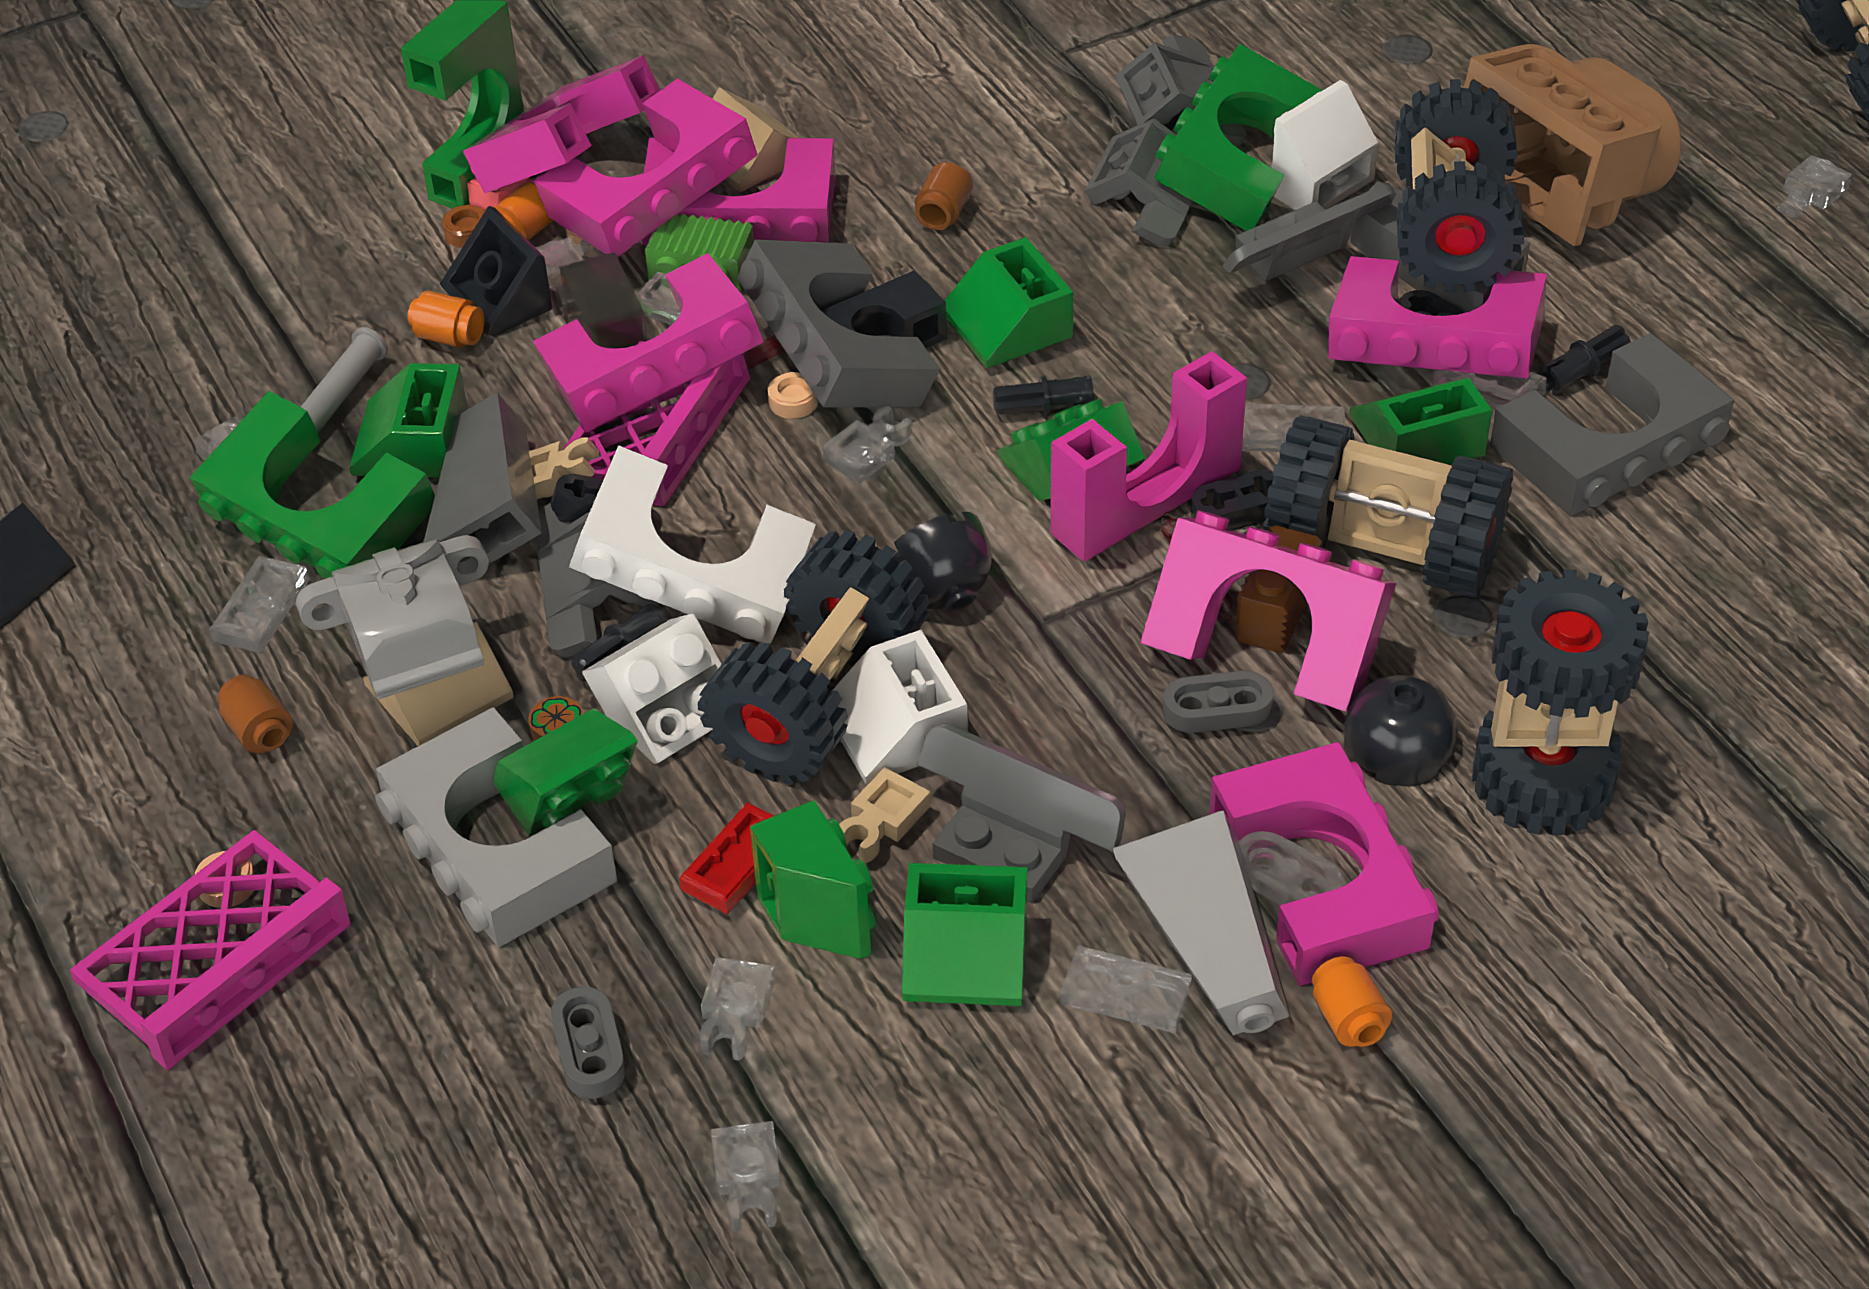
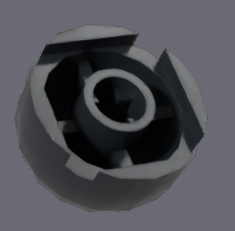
M962 512L966 521L953 523L948 514L938 516L914 527L894 542L898 552L893 558L899 563L906 560L913 567L909 573L910 577H920L924 584L920 594L928 595L929 605L926 609L932 610L946 607L949 612L961 610L975 601V592L985 583L991 571L992 554L987 534L977 515L971 512Z
M1391 675L1378 678L1364 687L1349 707L1345 719L1343 749L1350 762L1355 761L1359 766L1362 765L1367 770L1376 773L1375 781L1385 785L1407 787L1430 782L1438 776L1439 768L1447 762L1449 765L1454 756L1456 744L1455 713L1443 692L1428 681L1408 675Z

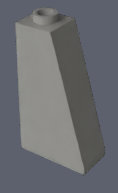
M1223 810L1113 848L1115 858L1130 884L1232 1035L1242 1032H1260L1268 1029L1275 1021L1290 1017L1240 844Z

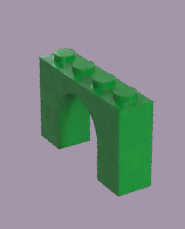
M456 0L401 47L408 88L447 101L470 79L472 82L469 106L459 128L422 163L428 199L451 209L470 205L467 183L476 178L463 151L524 112L508 2L503 0Z
M1239 43L1229 59L1224 56L1219 58L1208 79L1213 83L1210 84L1206 81L1202 83L1191 103L1195 109L1193 110L1189 107L1184 109L1173 129L1178 134L1174 136L1168 133L1155 155V158L1162 162L1154 179L1248 231L1258 225L1285 175L1234 146L1225 137L1219 125L1243 124L1256 128L1274 138L1275 120L1323 90Z
M268 391L189 477L200 497L197 503L201 509L217 521H222L226 518L235 523L244 535L255 542L260 543L264 539L273 544L292 563L300 564L303 561L311 565L324 579L332 577V571L373 559L372 554L394 547L398 550L432 510L435 494L426 473L385 453L345 498L331 506L313 511H296L279 505L277 500L283 484L320 443L321 439L307 410Z

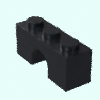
M915 270L821 310L827 317L839 325L864 335L918 337L925 348L947 339L946 301Z

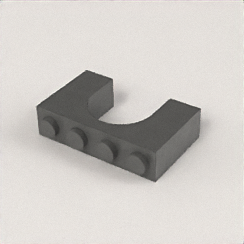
M755 239L746 260L741 266L737 279L823 407H921L940 368L918 337L860 334L839 325L821 311L863 293L873 275L853 245L847 243Z
M1649 333L1612 352L1606 389L1647 424L1645 427L1619 434L1593 431L1573 422L1538 391L1533 390L1496 408L1490 447L1565 513L1572 517L1589 507L1599 506L1607 498L1630 486L1635 487L1641 484L1647 477L1669 466L1673 467L1680 464L1686 457L1706 447H1713L1720 443L1726 437L1730 428L1729 421L1734 399L1656 336Z

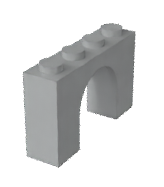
M492 707L376 768L381 792L375 795V799L387 822L391 825L398 822L404 829V838L414 856L418 860L426 857L432 864L433 875L441 890L447 896L455 893L460 899L462 912L471 928L477 933L484 930L499 948L617 882L612 845L582 810L530 838L509 845H482L469 841L455 832L459 821L469 810L499 793L493 784L497 762L523 748L522 740L495 708Z

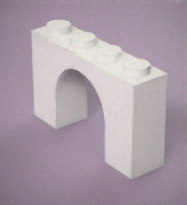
M618 446L581 531L569 568L686 614L694 613L697 619L735 632L744 638L771 644L789 599L784 598V588L788 584L786 580L805 556L816 524L766 505L750 547L742 556L733 561L719 564H708L690 560L670 549L661 540L654 529L651 519V508L668 465Z

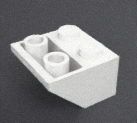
M1339 80L1275 120L1271 168L1285 176L1274 197L1294 210L1315 201L1326 210L1374 180L1378 141L1347 83Z
M694 613L668 620L582 671L605 715L630 730L638 740L636 747L654 764L661 762L713 729L703 727L700 718L704 712L698 710V701L701 698L699 694L721 666V662Z
M922 630L870 647L832 690L839 692L843 700L838 707L846 708L848 715L844 722L848 726L841 738V742L866 785L884 767L897 774L918 767L919 765L916 764L926 735L932 728L947 723L968 732L967 703Z

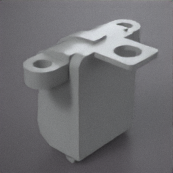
M463 535L442 542L435 538L398 551L394 547L372 554L373 559L332 571V577L305 586L297 595L296 607L302 622L308 628L325 630L347 623L377 700L484 665L483 655L479 647L471 615L459 587L481 578L489 566V559L481 542L473 536ZM465 557H470L468 560L464 562H459L461 559ZM326 603V605L321 608H314L319 604Z

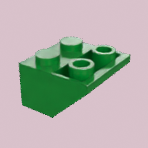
M1024 237L984 251L945 299L946 318L986 368H990L1072 338L1074 292L1029 239Z
M409 363L368 399L349 467L352 476H366L381 457L388 453L426 473L429 478H440L454 419L457 415L468 409L460 364Z
M1470 378L1441 383L1350 407L1349 416L1369 445L1447 465L1453 464L1458 455L1477 458L1486 454L1492 409Z
M1101 398L1083 405L1078 404L1054 414L1052 419L1039 424L1037 422L1012 432L1010 436L1013 443L997 449L1000 459L1038 501L1051 499V442L1091 419L1127 447L1126 467L1145 459L1123 401L1104 406Z
M593 708L499 760L493 784L528 836H531L541 829H546L576 813V809L592 800L595 805H600L616 796L624 788L622 783H624L627 771L631 767L630 763L638 740L630 730Z
M812 800L751 825L750 831L758 901L782 940L858 959L871 955L870 930L876 926L872 909L868 903V893L873 891L872 878L865 863L860 858L853 860L849 855L844 833L836 819L831 818L827 820L815 800Z
M909 863L904 910L902 1001L1022 1006L1027 926V867Z

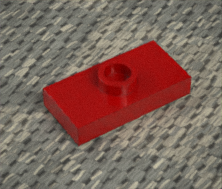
M747 802L679 877L681 890L728 915L756 883L750 826L774 815Z

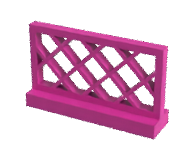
M743 353L587 433L579 425L565 447L577 439L589 438L599 450L600 456L588 461L595 470L594 475L591 477L604 480L616 452L613 451L607 454L604 448L630 438L633 444L624 448L668 465L653 504L664 507L749 381L750 376ZM682 394L677 403L665 408L661 407V402ZM651 406L653 407L655 412L629 422L627 416ZM620 419L622 425L596 435L599 427ZM660 426L656 434L640 441L637 436Z
M253 830L69 971L73 981L144 1041L150 1049L152 1058L168 1071L351 924L340 887L327 877L319 882L266 838ZM255 853L268 862L266 874L236 876L237 867ZM300 888L305 892L302 897L290 906H273L275 889ZM265 890L263 907L232 909L234 892ZM223 892L221 909L190 911L191 902L201 894ZM261 923L260 929L247 940L228 942L230 924ZM219 925L217 943L186 944L188 927ZM177 927L175 945L144 946L145 937L155 929ZM215 959L214 965L198 978H182L184 960ZM173 961L170 979L139 981L142 962ZM130 963L128 981L102 983L95 977V975L110 964ZM168 995L167 1002L146 1019L135 1011L136 1000L139 996Z

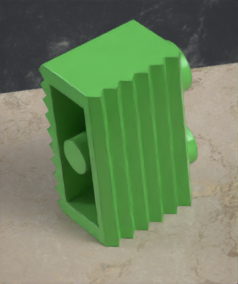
M684 213L680 216L676 214L653 231L646 246L645 255L648 279L669 285L665 274L709 253L738 291L742 292V285L737 277L754 243L753 226L748 221L742 224L739 220L733 223L730 219L724 222L721 218L715 221L712 217L706 220L703 216L697 219L693 214L690 217H687Z

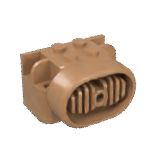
M1534 44L1519 45L1471 57L1464 88H1469L1471 80L1481 83L1483 94L1491 87L1498 92L1499 103L1506 100L1510 106L1511 116H1514L1517 159H1514L1515 169L1512 175H1505V186L1512 182L1517 190V199L1520 198L1522 211L1526 213L1529 219L1541 223L1574 247L1581 245L1586 226L1594 229L1608 227L1615 221L1621 202L1660 190L1674 175L1681 156V133L1673 109L1659 92L1616 64L1597 57H1589L1571 62L1548 47Z

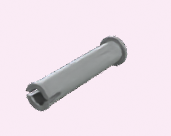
M365 327L357 328L352 334L350 346L302 404L301 408L308 411L317 433L321 431L376 360H382L387 355V343L376 331Z

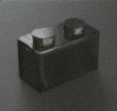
M615 252L559 267L562 286L555 288V295L562 316H571L569 317V323L577 319L590 339L596 345L604 348H627L637 345L639 341H647L643 308Z

